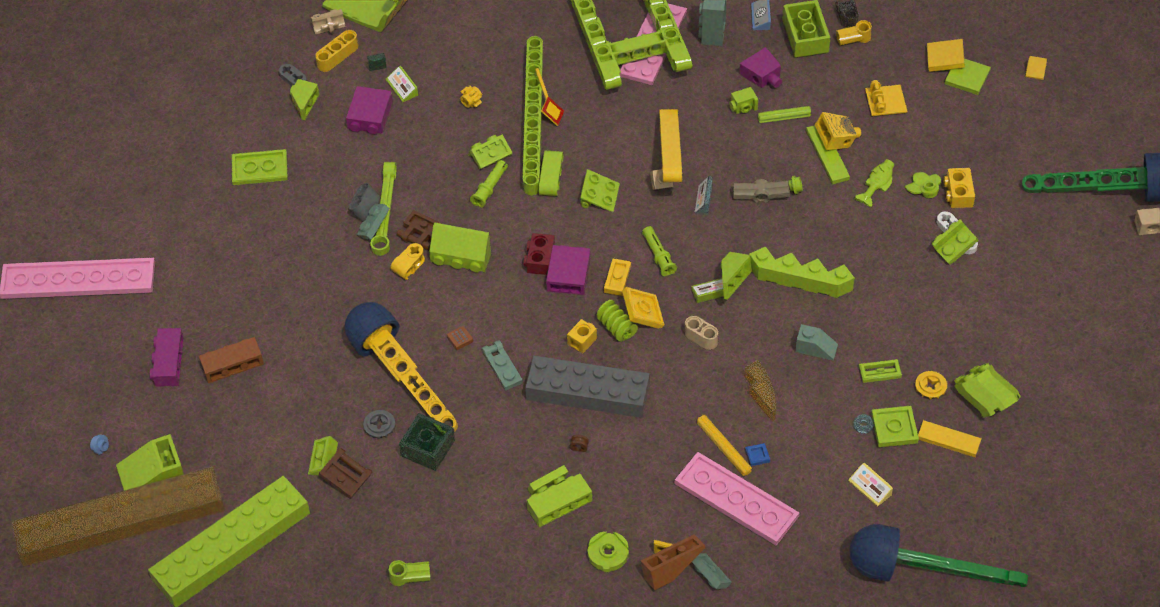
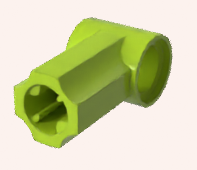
M400 560L393 561L389 565V580L395 586H401L407 582L430 581L429 562L405 563ZM397 572L402 573L401 575H395Z

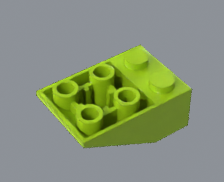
M171 434L151 440L116 464L126 498L185 479Z

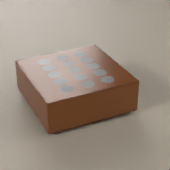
M464 326L447 334L448 340L456 350L473 343V338Z

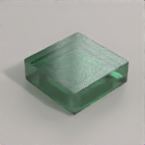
M384 53L367 56L369 71L387 68Z

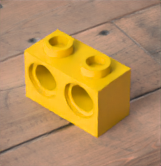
M970 168L948 169L947 176H944L943 179L944 187L948 188V191H946V201L950 202L951 208L973 207L975 193Z

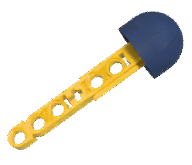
M366 302L354 307L345 321V333L354 349L361 356L375 353L398 382L402 381L440 430L445 434L454 433L458 428L457 421L415 370L417 369L416 364L394 338L400 328L399 322L381 304ZM389 349L396 350V354L392 358L386 357V352ZM400 363L407 364V369L403 372L397 371ZM412 378L415 379L420 388L417 389L414 384H411L410 380ZM422 392H430L429 399L424 401L420 399ZM434 406H441L442 411L438 415H433L431 413ZM447 420L453 421V427L450 429L443 428V424Z

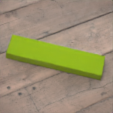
M815 125L806 127V132L831 183L836 184L850 180V175L837 149L826 150Z

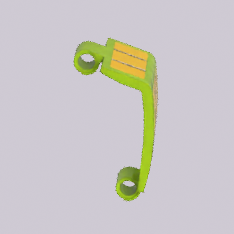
M325 0L322 7L329 11L341 9L343 18L382 32L407 0Z

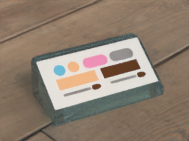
M708 176L699 185L695 214L707 215L709 213L713 185L712 176Z

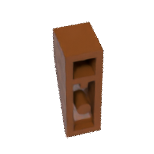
M694 534L641 560L645 581L654 590L673 582L705 549V545Z

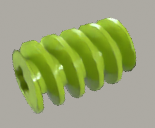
M613 300L606 301L599 308L597 319L611 331V334L618 341H625L635 335L638 326L630 321L629 316L624 314V311L619 309V306Z

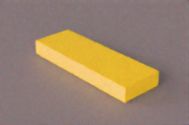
M924 420L918 434V438L921 441L972 457H976L982 439Z

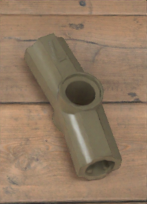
M758 179L754 183H734L733 199H753L756 203L758 201H765L767 203L772 198L790 197L789 181L768 182L765 179Z

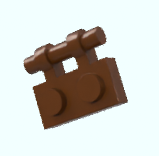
M413 210L403 222L404 227L407 229L405 231L399 229L396 235L407 243L408 241L418 243L429 251L431 243H428L427 240L432 238L434 223L440 222ZM414 232H415V233H417V234H419V235H421V236L418 238V237L414 236L413 234H414Z

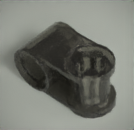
M855 0L836 1L835 9L843 28L856 26L859 12L856 8Z

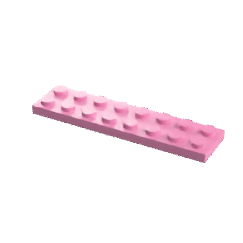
M154 258L3 264L0 298L153 292Z

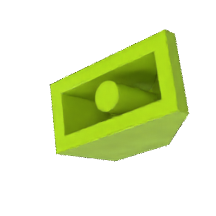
M298 79L295 85H292L290 95H292L293 104L302 120L307 118L319 96V89L316 83Z

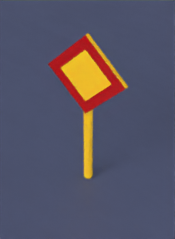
M536 68L535 71L546 99L541 112L558 126L564 110L548 96L540 71Z

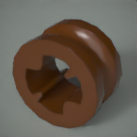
M573 435L571 437L570 449L586 452L589 439L583 435Z

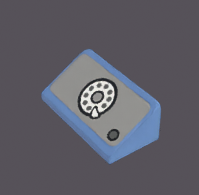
M758 0L751 3L753 30H770L769 0Z

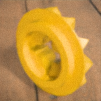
M926 371L917 377L915 386L917 392H920L922 397H929L930 400L933 397L939 399L942 394H945L947 381L940 373ZM928 382L932 385L935 384L934 389L927 387Z

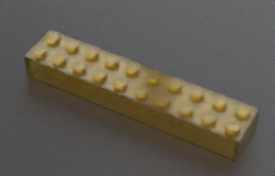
M209 467L14 520L12 524L18 556L24 567L224 512L225 508L214 467Z

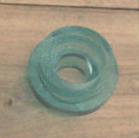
M867 414L857 416L853 423L855 430L859 433H869L874 425L873 420Z

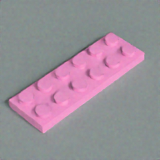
M668 4L679 29L687 13V8ZM649 13L637 37L641 36V34L646 35L656 32ZM666 53L624 63L620 70L621 73H619L620 77L653 85L665 60Z
M699 452L696 453L675 479V485L776 546L799 517L798 511Z

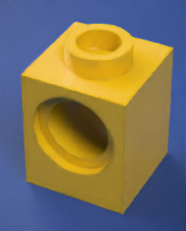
M581 319L567 334V344L583 354L597 339V328L593 324Z

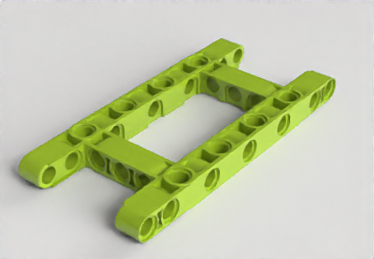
M570 0L606 90L622 86L619 64L666 53L671 67L676 73L692 69L691 57L666 0H643L656 32L646 35L641 34V36L630 39L625 38L614 43L606 41L604 28L600 18L596 16L592 0Z

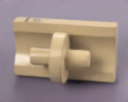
M341 9L331 10L328 13L316 14L311 17L315 34L327 31L332 33L334 29L346 27Z

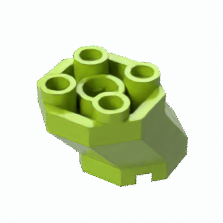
M989 363L981 366L977 365L969 370L970 374L962 375L954 380L956 383L954 386L958 393L977 408L983 418L994 415V410L1002 411L1021 397L1018 390L999 375L992 364L989 365Z

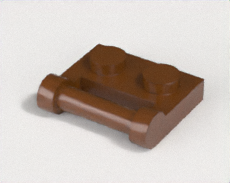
M340 448L319 472V476L351 499L371 476L373 471L369 468L365 469L345 454V450ZM338 461H343L361 475L360 478L339 464Z

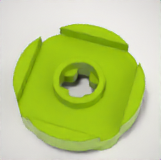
M606 531L600 532L591 538L588 547V559L594 567L603 572H610L621 568L627 562L629 557L628 543L622 535L616 532L614 534L607 533ZM604 549H613L612 554H605Z

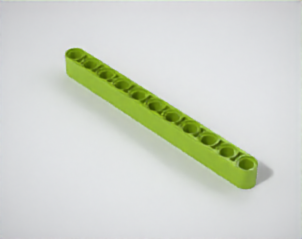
M532 36L527 40L523 189L527 195L531 196L539 192L541 167L542 87L535 69H539L543 79V41L538 36Z

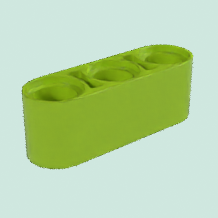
M544 151L539 195L558 196L557 190H559L560 185L559 177L562 171L563 152Z

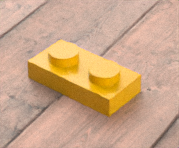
M612 259L604 286V293L623 296L622 290L626 286L631 268L630 261Z

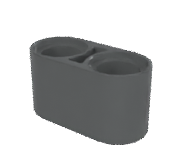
M364 183L357 189L349 209L361 221H365L369 215L370 208L378 204L380 195L368 183Z

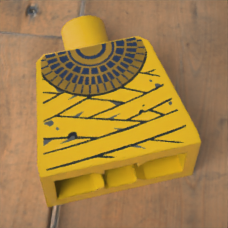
M822 112L815 123V127L826 150L849 148L855 138L861 136V129L853 127L847 116Z

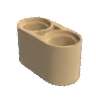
M690 316L686 319L685 336L708 350L714 349L718 345V330L716 327L697 316Z

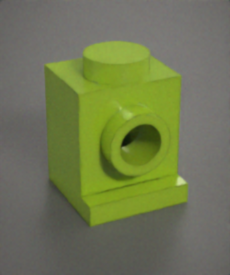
M749 87L731 93L729 106L736 114L746 113L751 109L756 111L758 110V98L753 89Z

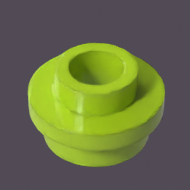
M792 176V180H789L790 190L798 194L803 191L802 181L800 177Z

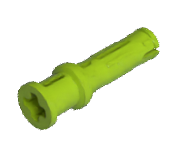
M499 160L484 183L478 185V190L470 197L473 205L481 208L486 205L487 198L493 194L494 186L508 168V165L505 164L506 162Z
M648 226L644 228L642 234L655 255L654 261L660 266L661 274L667 276L675 273L677 266L675 263H672L670 253L664 250L653 227Z

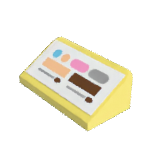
M865 463L848 480L877 507L892 495V486Z

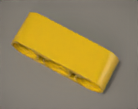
M346 30L320 49L315 55L317 68L322 72L330 71L358 49L356 32Z

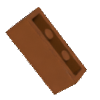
M255 337L244 339L241 342L227 345L199 356L208 384L264 365Z

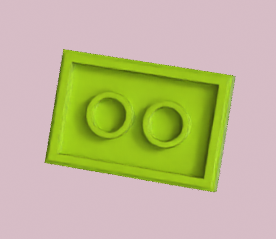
M286 149L232 154L233 185L288 180Z

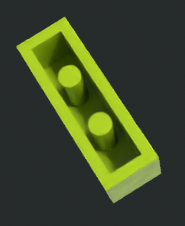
M581 474L570 476L565 481L552 485L539 494H533L527 499V510L538 527H541L591 502L592 490Z

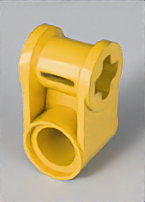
M418 243L410 244L394 259L391 264V270L405 280H408L407 277L414 274L425 261L423 247Z

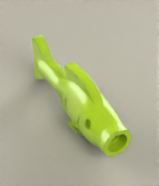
M886 159L872 170L870 177L865 182L869 188L865 194L856 195L855 200L864 203L868 207H872L871 196L878 189L883 192L887 191L892 183L894 163L891 160Z

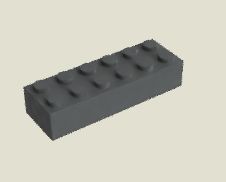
M533 356L526 384V400L643 418L650 386V373Z

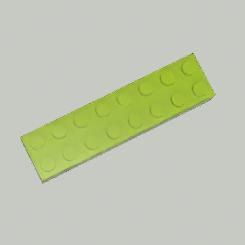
M282 476L149 568L148 571L151 579L174 607H178L309 515L308 502Z

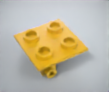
M873 80L870 88H865L872 116L907 113L901 85L881 87L880 82Z

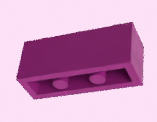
M181 328L158 329L157 336H154V348L156 349L155 352H152V363L154 366L150 369V379L154 381L155 387L179 386L184 342Z

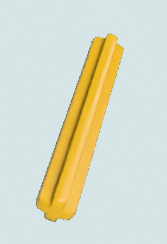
M706 415L699 417L697 424L743 476L751 473L752 467Z

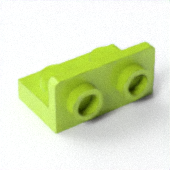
M503 134L498 137L493 135L483 144L480 142L474 144L468 153L469 157L472 156L480 170L513 154Z
M960 219L952 223L943 234L938 235L932 246L950 265L979 240Z

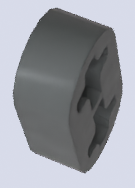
M284 64L279 68L281 79L290 86L295 85V79L307 81L306 76L291 64Z

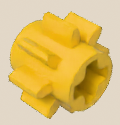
M469 86L461 91L463 95L460 97V100L465 107H477L482 103L480 100L482 93L477 87Z

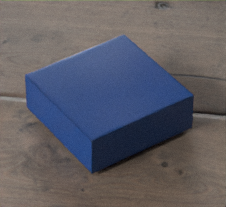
M765 443L745 447L750 466L770 462Z

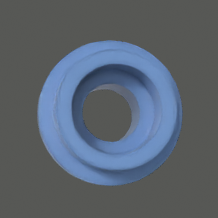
M102 434L94 436L90 443L91 450L99 455L106 451L109 446L107 436Z

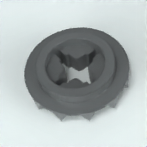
M376 410L369 413L363 423L365 433H368L370 437L375 436L378 439L382 436L387 437L396 426L393 415L385 410ZM379 419H381L383 424L380 429L377 428Z

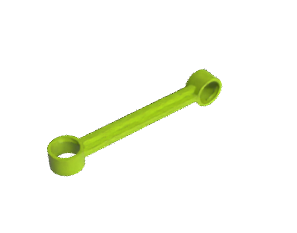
M384 162L383 186L380 204H385L390 209L377 229L376 236L370 242L372 252L379 256L387 254L390 250L387 234L394 180H396V162ZM379 242L387 244L384 248L380 249L374 247Z

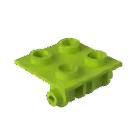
M587 169L580 196L582 207L588 208L591 204L614 212L620 183Z

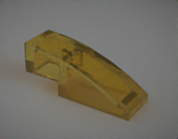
M757 360L745 367L744 377L750 383V396L773 422L776 418L774 389L766 370Z

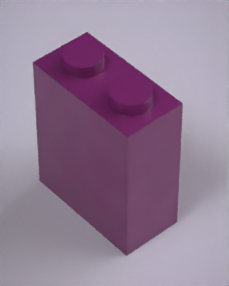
M357 86L346 117L347 128L355 132L366 131L371 134H383L393 103L392 92Z
M553 245L546 280L547 292L585 295L591 260L590 249Z

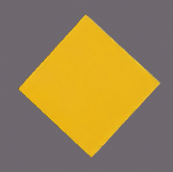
M963 39L927 43L929 72L965 67Z
M625 287L622 290L631 322L658 329L664 326L656 295Z

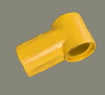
M861 20L856 26L836 30L837 41L840 45L857 41L861 43L869 42L872 25L866 20Z

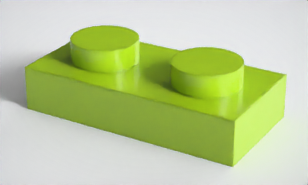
M565 465L530 483L528 492L531 496L547 490L553 484L557 485L565 481L568 474Z

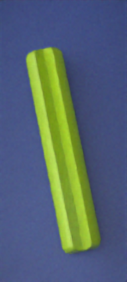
M809 106L760 112L758 113L759 123L810 117L811 109Z

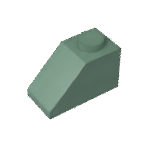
M801 324L796 342V352L834 361L838 344L820 328Z

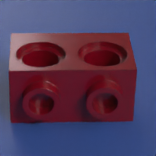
M532 233L531 240L527 241L528 255L524 256V266L527 267V273L548 275L552 248L555 245V235Z

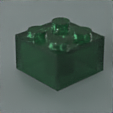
M418 413L399 442L401 456L436 471L455 442L454 427Z

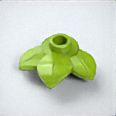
M917 172L913 175L914 182L905 186V189L910 193H922L926 198H933L938 194L941 178L937 174L928 176L924 172Z

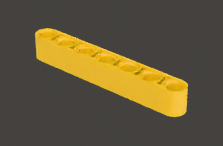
M678 109L659 110L663 183L682 182Z

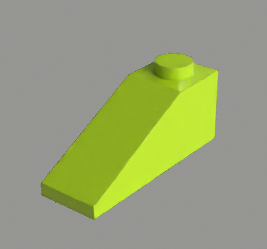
M729 252L722 259L724 299L728 300L752 272L750 255Z

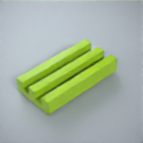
M898 359L859 364L863 383L902 377ZM895 366V368H889V369L880 368V367ZM879 368L873 371H865V369Z

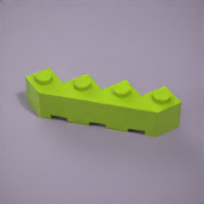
M763 247L749 254L751 256L752 272L758 280H767L788 287L793 286L814 293L819 292L835 298L853 291L855 278L845 264L828 272L819 259L801 266L793 253L775 260L769 250Z

